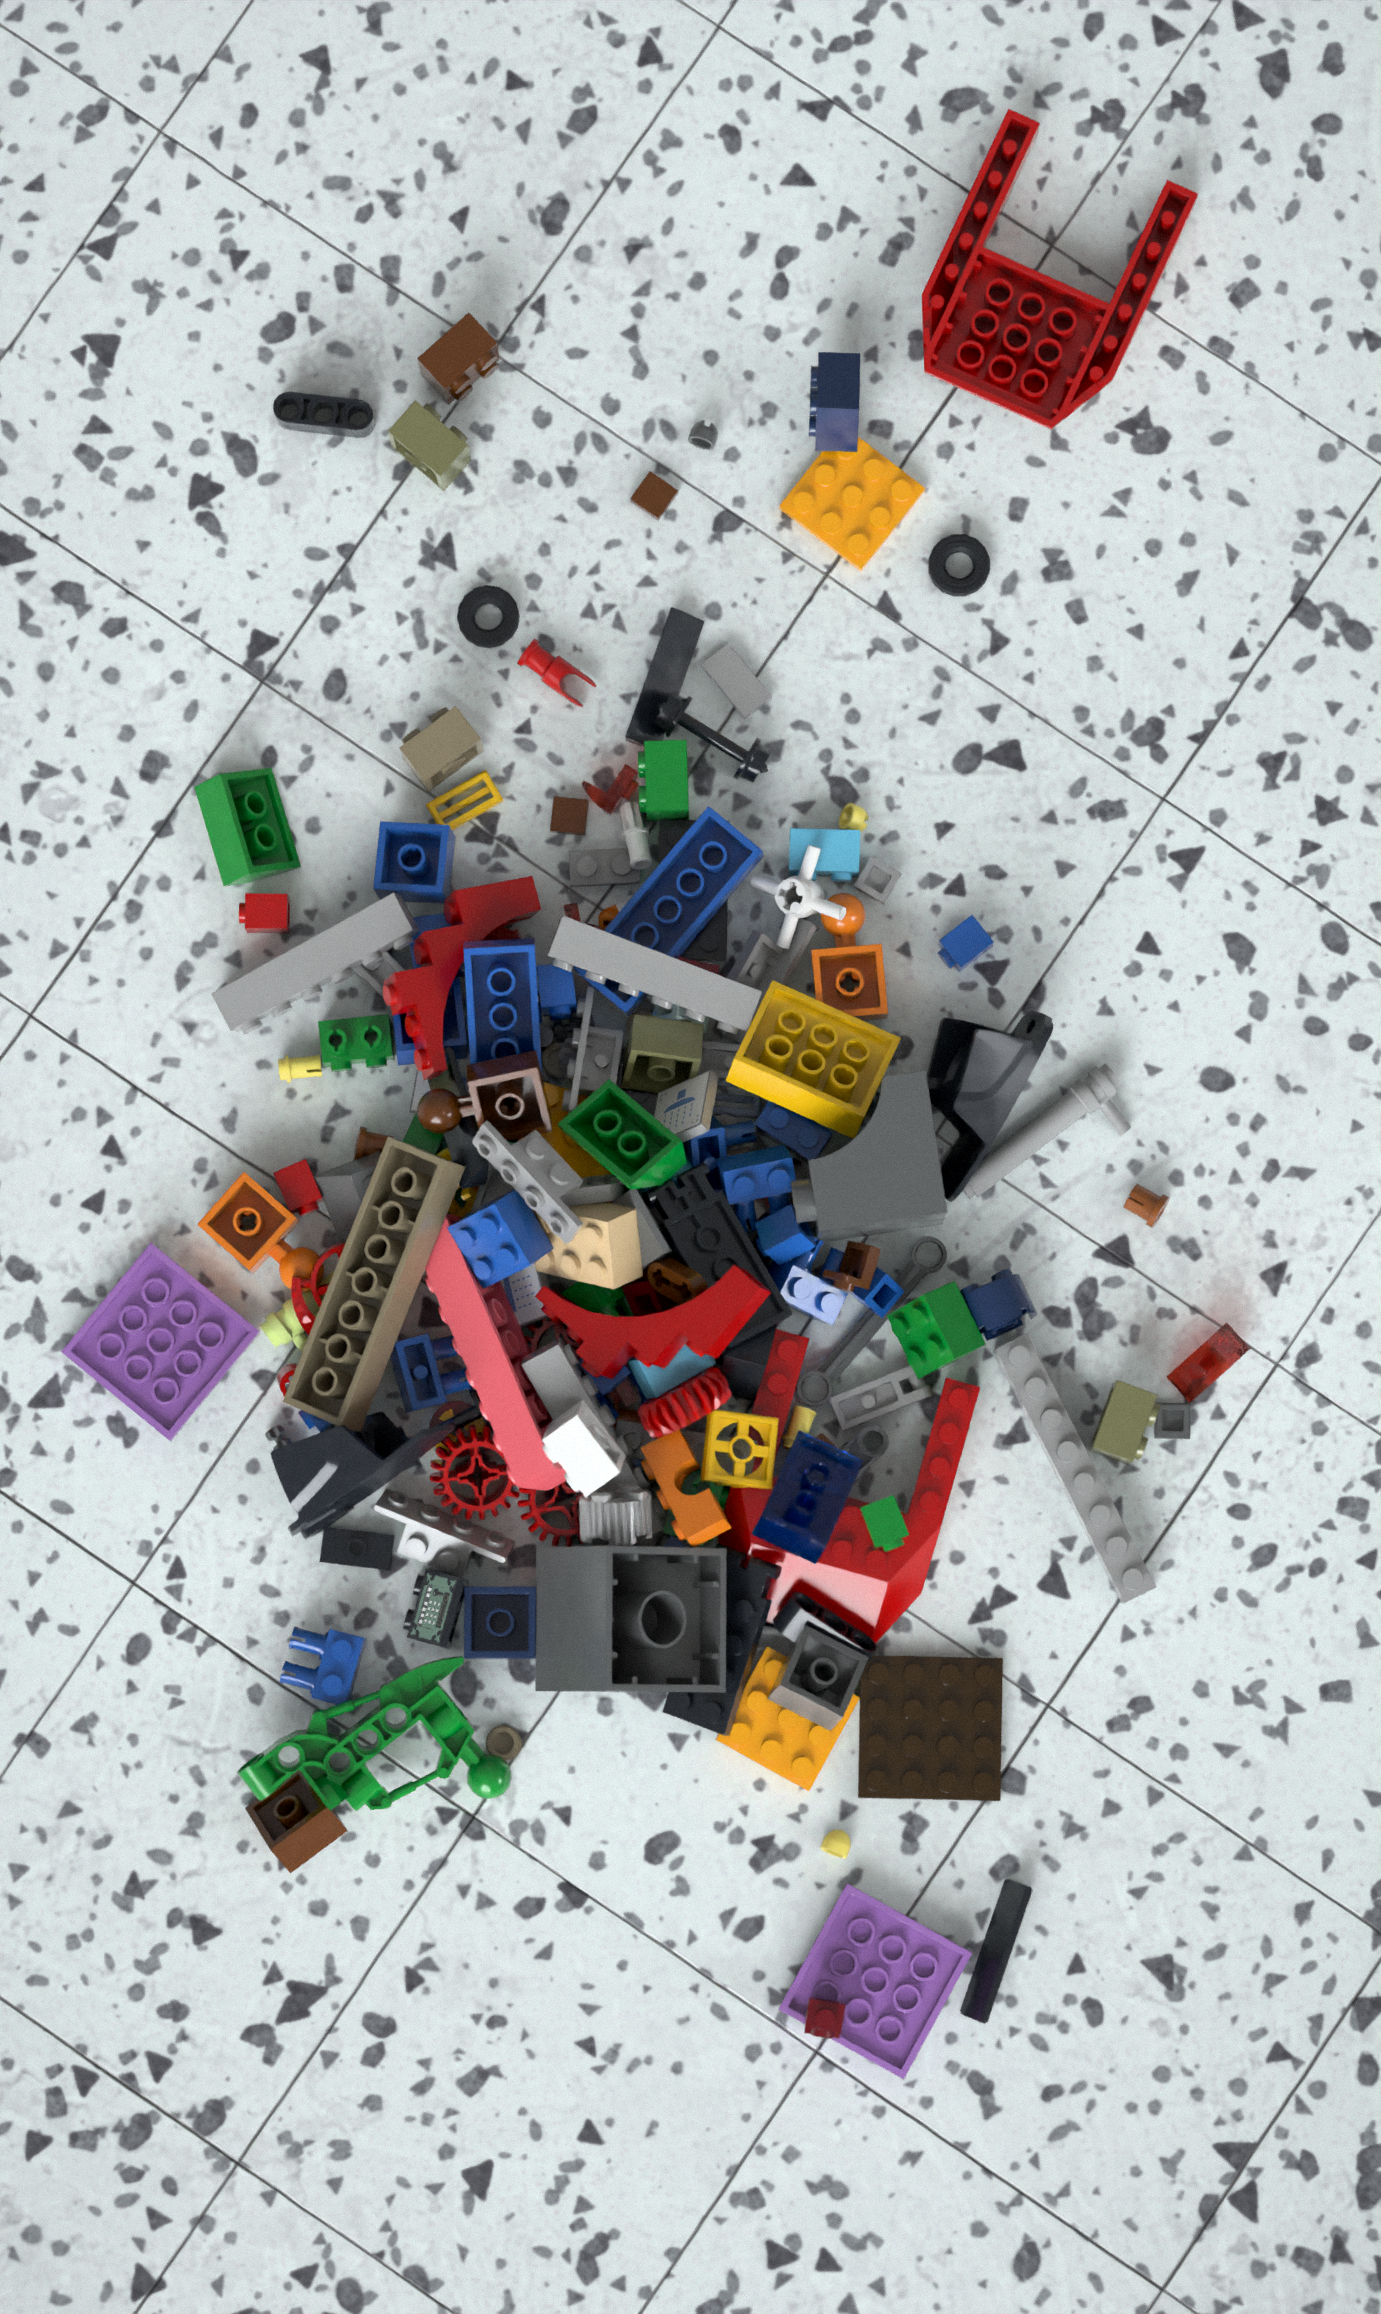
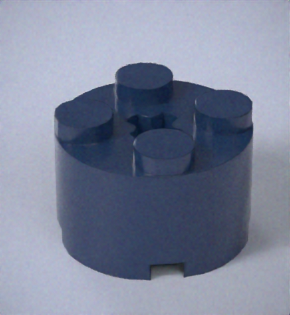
M1010 1268L991 1276L992 1282L979 1287L978 1283H974L960 1290L981 1335H984L987 1341L1022 1326L1021 1318L1026 1314L1029 1315L1030 1319L1037 1315V1311L1020 1275L1012 1274Z

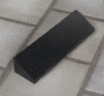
M671 607L625 736L626 741L644 747V741L663 740L665 731L654 723L660 714L658 704L666 703L673 692L679 695L705 621Z
M447 1047L444 1049L447 1070L437 1078L428 1079L430 1090L443 1088L453 1092L457 1097L467 1095L454 1051L451 1047ZM473 1115L462 1117L459 1124L452 1131L444 1133L452 1161L465 1166L459 1182V1186L462 1189L484 1185L488 1177L489 1165L487 1159L478 1152L472 1142L478 1132Z
M1010 1879L1004 1881L960 2009L962 2015L984 2024L988 2022L1032 1893V1887Z

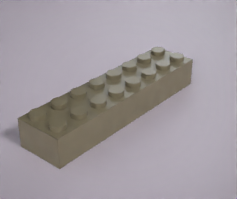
M388 1136L283 1402L336 1426L345 1425L350 1430L361 1431L465 1166Z

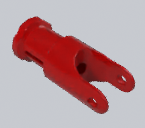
M533 639L517 662L519 666L525 665L541 676V681L577 706L583 707V704L568 694L562 684L567 674L577 675L593 687H597L593 680L560 656L554 657L541 648L539 641Z

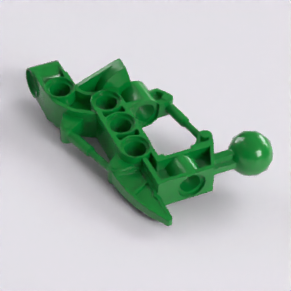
M462 1656L424 1663L402 1673L388 1683H383L380 1686V1690L353 1701L350 1699L325 1710H314L307 1729L296 1730L278 1739L262 1753L257 1754L246 1762L237 1772L258 1800H263L278 1789L285 1780L300 1770L330 1811L345 1799L356 1811L365 1804L370 1810L387 1809L392 1805V1802L416 1791L417 1787L437 1777L442 1779L448 1778L460 1758L468 1766L467 1783L471 1791L479 1797L492 1799L503 1795L509 1788L512 1780L511 1769L508 1763L500 1756L493 1754L485 1755L472 1738L474 1733L473 1725L438 1682L442 1681L464 1663ZM379 1698V1706L339 1737L327 1731L326 1720ZM392 1708H400L405 1712V1718L398 1724H392L386 1720V1713ZM420 1720L441 1746L436 1770L414 1782L410 1781L388 1792L371 1774L366 1766V1762ZM364 1730H372L377 1734V1739L374 1744L364 1746L358 1742V1735ZM288 1746L296 1748L299 1756L295 1761L287 1763L280 1759L279 1752L283 1748ZM343 1752L348 1755L349 1761L346 1766L342 1768L333 1767L329 1763L332 1754Z

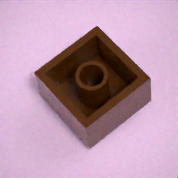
M467 313L420 355L417 360L421 376L449 405L455 399L460 402L467 397L473 390L471 385L477 379L489 377L498 368L499 364L497 362L500 360L497 342L470 313Z

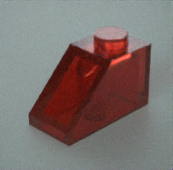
M1226 1322L1166 1377L1191 1403L1251 1348Z

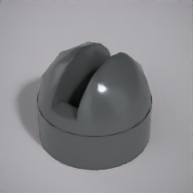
M701 420L692 427L688 441L697 448L712 450L718 437L717 428L713 423L709 427L705 426V420Z

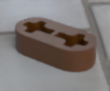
M670 1257L662 1258L651 1263L648 1267L647 1276L651 1286L657 1292L681 1305L693 1300L708 1289L706 1280L701 1274Z

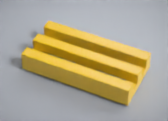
M485 770L425 805L436 824L450 825L453 831L504 801L488 772ZM483 781L486 783V787L440 813L436 810L439 806ZM488 794H492L493 797L447 824L443 822L444 819Z

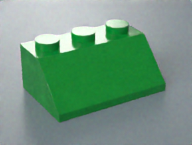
M272 768L221 773L194 787L223 886L251 883L301 867Z
M610 1079L558 1123V1128L631 1190L660 1186L687 1163L682 1140Z

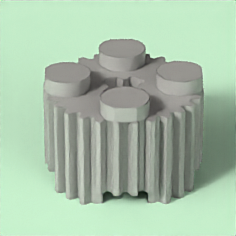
M637 1483L618 1484V1490L604 1491V1486H601L587 1497L582 1494L579 1497L580 1540L583 1543H593V1538H600L604 1541H609V1545L625 1546L635 1544L636 1537H640V1535L644 1536V1539L652 1538L651 1495L647 1493V1490L639 1489V1484Z

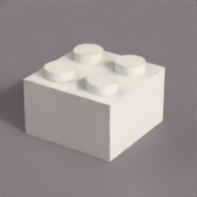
M581 1400L549 1423L542 1439L544 1442L542 1448L547 1457L553 1463H560L567 1472L564 1474L567 1483L575 1492L580 1490L585 1497L619 1474L626 1457L584 1400Z

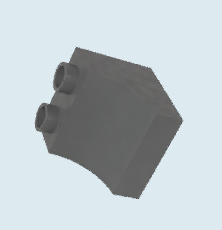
M926 1071L883 1077L877 1107L872 1118L860 1134L843 1148L821 1158L808 1160L807 1178L791 1181L792 1192L790 1194L795 1210L796 1222H809L810 1227H815L816 1238L829 1242L943 1224L947 1214Z
M609 1545L536 1548L535 1691L726 1692V1549Z

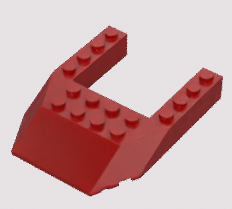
M1008 109L921 295L924 373L1048 429H1053L1112 382L1195 207L1198 193L1166 180L1110 303L1102 301L985 248L1036 140L1040 126L1039 122Z
M778 1329L775 1332L766 1369L751 1413L752 1415L779 1418L775 1459L810 1339ZM947 1377L944 1381L907 1514L901 1512L909 1536L902 1538L905 1544L887 1552H884L882 1546L875 1549L860 1511V1507L871 1503L773 1476L772 1489L768 1490L752 1487H730L724 1514L731 1528L717 1535L719 1544L746 1553L745 1568H747L752 1556L782 1567L779 1578L777 1580L772 1578L766 1598L771 1599L772 1603L766 1623L773 1624V1618L793 1592H800L868 1635L876 1644L922 1593L980 1387ZM749 1426L748 1436L752 1440L757 1441V1446H764L759 1432L752 1426ZM755 1457L753 1472L761 1465L763 1458Z

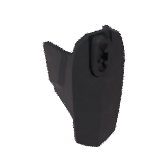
M1031 1010L1020 1019L1011 1033L959 1019L945 1017L940 1021L926 1077L930 1103L942 1113L959 1133L957 1141L941 1167L945 1199L949 1202L954 1201L964 1190L1015 1105L1052 1034L1053 1023L1051 1017Z
M379 1411L366 1416L360 1432L350 1430L345 1425L336 1426L272 1450L271 1457L281 1485L290 1504L298 1514V1519L288 1526L292 1537L301 1532L304 1539L307 1540L355 1509V1505L383 1487L456 1428L454 1420L450 1419L444 1425L423 1429L409 1439L384 1412Z

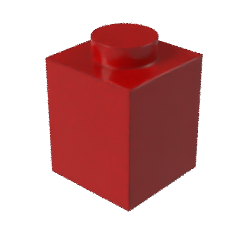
M245 893V903H239V924H245L247 933H290V897L288 894Z
M306 1159L273 1172L287 1207L292 1214L298 1212L300 1217L320 1209L318 1203L323 1202V1198Z

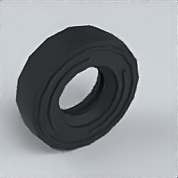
M952 534L941 539L933 547L928 559V573L933 584L941 592L953 597L968 596L977 592L985 584L990 573V557L985 546L976 538L966 534ZM954 553L968 555L973 563L971 573L964 578L951 576L946 569L947 558Z
M490 585L474 588L467 593L459 604L457 614L459 628L464 637L474 645L484 648L502 646L509 641L518 629L520 618L517 603L510 593L500 587ZM493 604L500 609L502 619L500 624L494 629H483L476 623L475 613L482 605Z

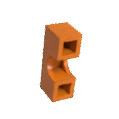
M680 1430L660 1437L641 1447L646 1458L641 1461V1465L650 1481L656 1478L661 1488L656 1491V1495L665 1511L671 1508L676 1518L671 1524L680 1541L687 1539L691 1546L695 1548L731 1528L717 1498L709 1488L696 1495H685L682 1493V1483L686 1476L701 1467L686 1437Z

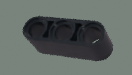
M284 392L278 395L273 403V412L278 424L287 430L363 438L370 435L375 427V417L371 406L359 399ZM288 404L299 407L298 413L292 418H286L281 415V410ZM322 408H328L334 412L332 418L326 422L315 419L316 413ZM356 412H363L368 415L367 421L360 426L349 422L350 417Z
M793 1592L773 1618L775 1628L793 1642H796L802 1629L807 1625L869 1657L867 1663L877 1651L875 1642L868 1635L800 1592Z

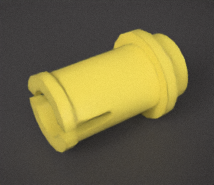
M320 1054L297 1058H288V1055H284L285 1059H278L280 1080H287V1083H291V1079L322 1077Z
M802 1406L794 1407L787 1434L782 1435L781 1438L784 1440V1448L801 1453L804 1447L809 1445L806 1440L814 1416H816L815 1411Z

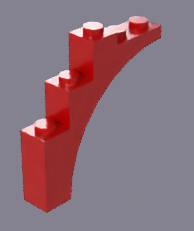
M533 876L453 891L444 900L443 906L444 917L447 923H451V926L424 931L414 940L413 954L416 963L421 964V968L395 972L384 981L383 997L385 1003L391 1007L392 1014L406 1013L407 1015L405 1017V1028L409 1037L413 1038L416 1049L414 1051V1062L416 1068L422 1072L424 1080L437 1078L447 1070L443 1047V1015L449 989L460 965L464 961V942L481 941L505 926L531 919L541 910Z
M733 1265L715 1285L693 1300L668 1311L645 1316L614 1317L590 1312L577 1306L558 1291L544 1285L535 1297L544 1304L541 1308L543 1313L555 1322H558L559 1319L568 1326L565 1332L573 1340L581 1344L576 1350V1353L584 1360L581 1366L596 1378L602 1375L613 1379L632 1355L649 1368L653 1364L665 1369L685 1344L700 1357L707 1354L718 1358L770 1295L771 1291L747 1270Z

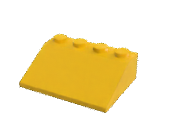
M772 980L734 1057L726 1081L854 1139L866 1117L901 1038Z

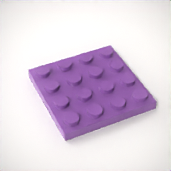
M150 1243L61 1352L164 1437L172 1441L255 1340L260 1331Z
M846 1883L778 2010L805 2024L809 1997L844 2002L845 2011L840 2037L832 2038V2040L904 2079L972 1952Z

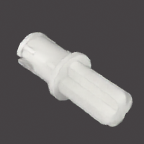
M624 802V805L620 807L624 828L622 840L627 843L630 866L635 870L648 868L653 863L647 842L649 830L644 827L639 803Z

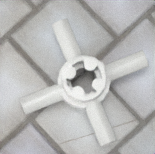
M807 846L798 876L789 877L780 883L765 876L755 874L751 880L752 887L775 895L777 906L785 913L776 945L789 949L799 918L815 915L818 912L838 920H842L846 915V908L825 900V893L821 885L812 881L821 848L816 846ZM799 896H803L801 903L798 902Z

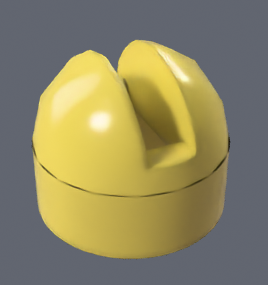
M848 803L840 814L839 827L842 830H860L862 832L867 827L864 821L869 820V816L862 807Z
M832 1830L825 1835L820 1849L833 1856L846 1859L851 1848V1841L848 1834L843 1830Z

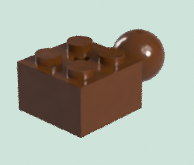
M536 1050L468 1064L467 1083L470 1094L457 1097L447 1089H432L421 1097L417 1106V1116L421 1125L426 1130L436 1134L452 1131L459 1124L462 1117L470 1115L476 1116L478 1129L488 1120L506 1141L525 1137L535 1129L539 1134L552 1131L551 1111Z

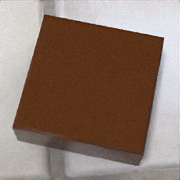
M650 471L630 498V502L659 521L679 492Z
M554 796L550 832L585 836L589 800Z

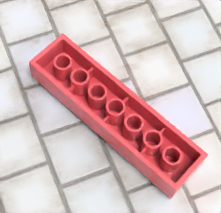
M447 1214L425 1267L427 1273L425 1275L426 1284L438 1299L440 1317L450 1327L454 1337L452 1338V1345L457 1354L464 1360L467 1367L465 1371L466 1378L478 1393L481 1400L479 1402L480 1411L490 1421L494 1431L493 1441L497 1449L504 1454L508 1464L506 1471L510 1480L520 1488L548 1491L565 1482L564 1474L567 1472L559 1462L553 1463L542 1448L544 1445L542 1439L549 1423L553 1419L521 1365L524 1357L531 1354L530 1348L501 1281L483 1289L447 1227L462 1217Z

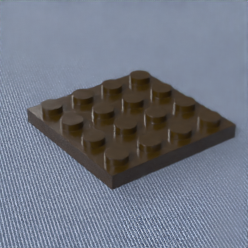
M873 1655L864 1667L860 1677L858 1798L1001 1801L1003 1658Z

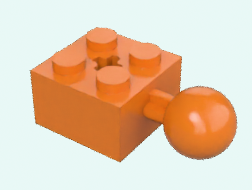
M835 894L827 900L845 907L846 915L842 920H838L828 915L820 914L823 927L834 936L835 948L811 950L815 999L862 1021L887 1019L888 1006L882 944L856 946L855 934L860 931L865 922L863 904L851 894ZM845 977H852L854 983H859V986L854 987L853 992H847L846 988L840 987V984L845 982Z
M245 1172L239 1176L197 1224L252 1274L271 1256L280 1264V1278L289 1289H291L292 1276L310 1279L313 1264L319 1257L312 1249L306 1247L292 1248L284 1240L300 1221ZM255 1215L257 1217L254 1221L256 1227L253 1230L247 1229L242 1231L244 1227L241 1221L244 1216L252 1218ZM324 1264L321 1265L318 1271L316 1286L323 1278ZM301 1288L302 1292L311 1290L310 1288Z

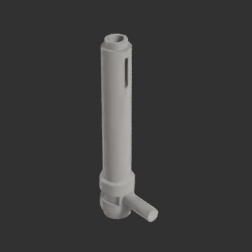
M1106 1064L1100 1068L1095 1066L1088 1072L1086 1079L1083 1081L1079 1079L1069 1086V1092L987 1154L963 1190L967 1197L971 1199L973 1196L979 1197L1078 1119L1086 1113L1092 1114L1098 1108L1120 1136L1126 1133L1131 1126L1110 1100L1117 1094L1116 1090L1122 1086L1114 1072Z

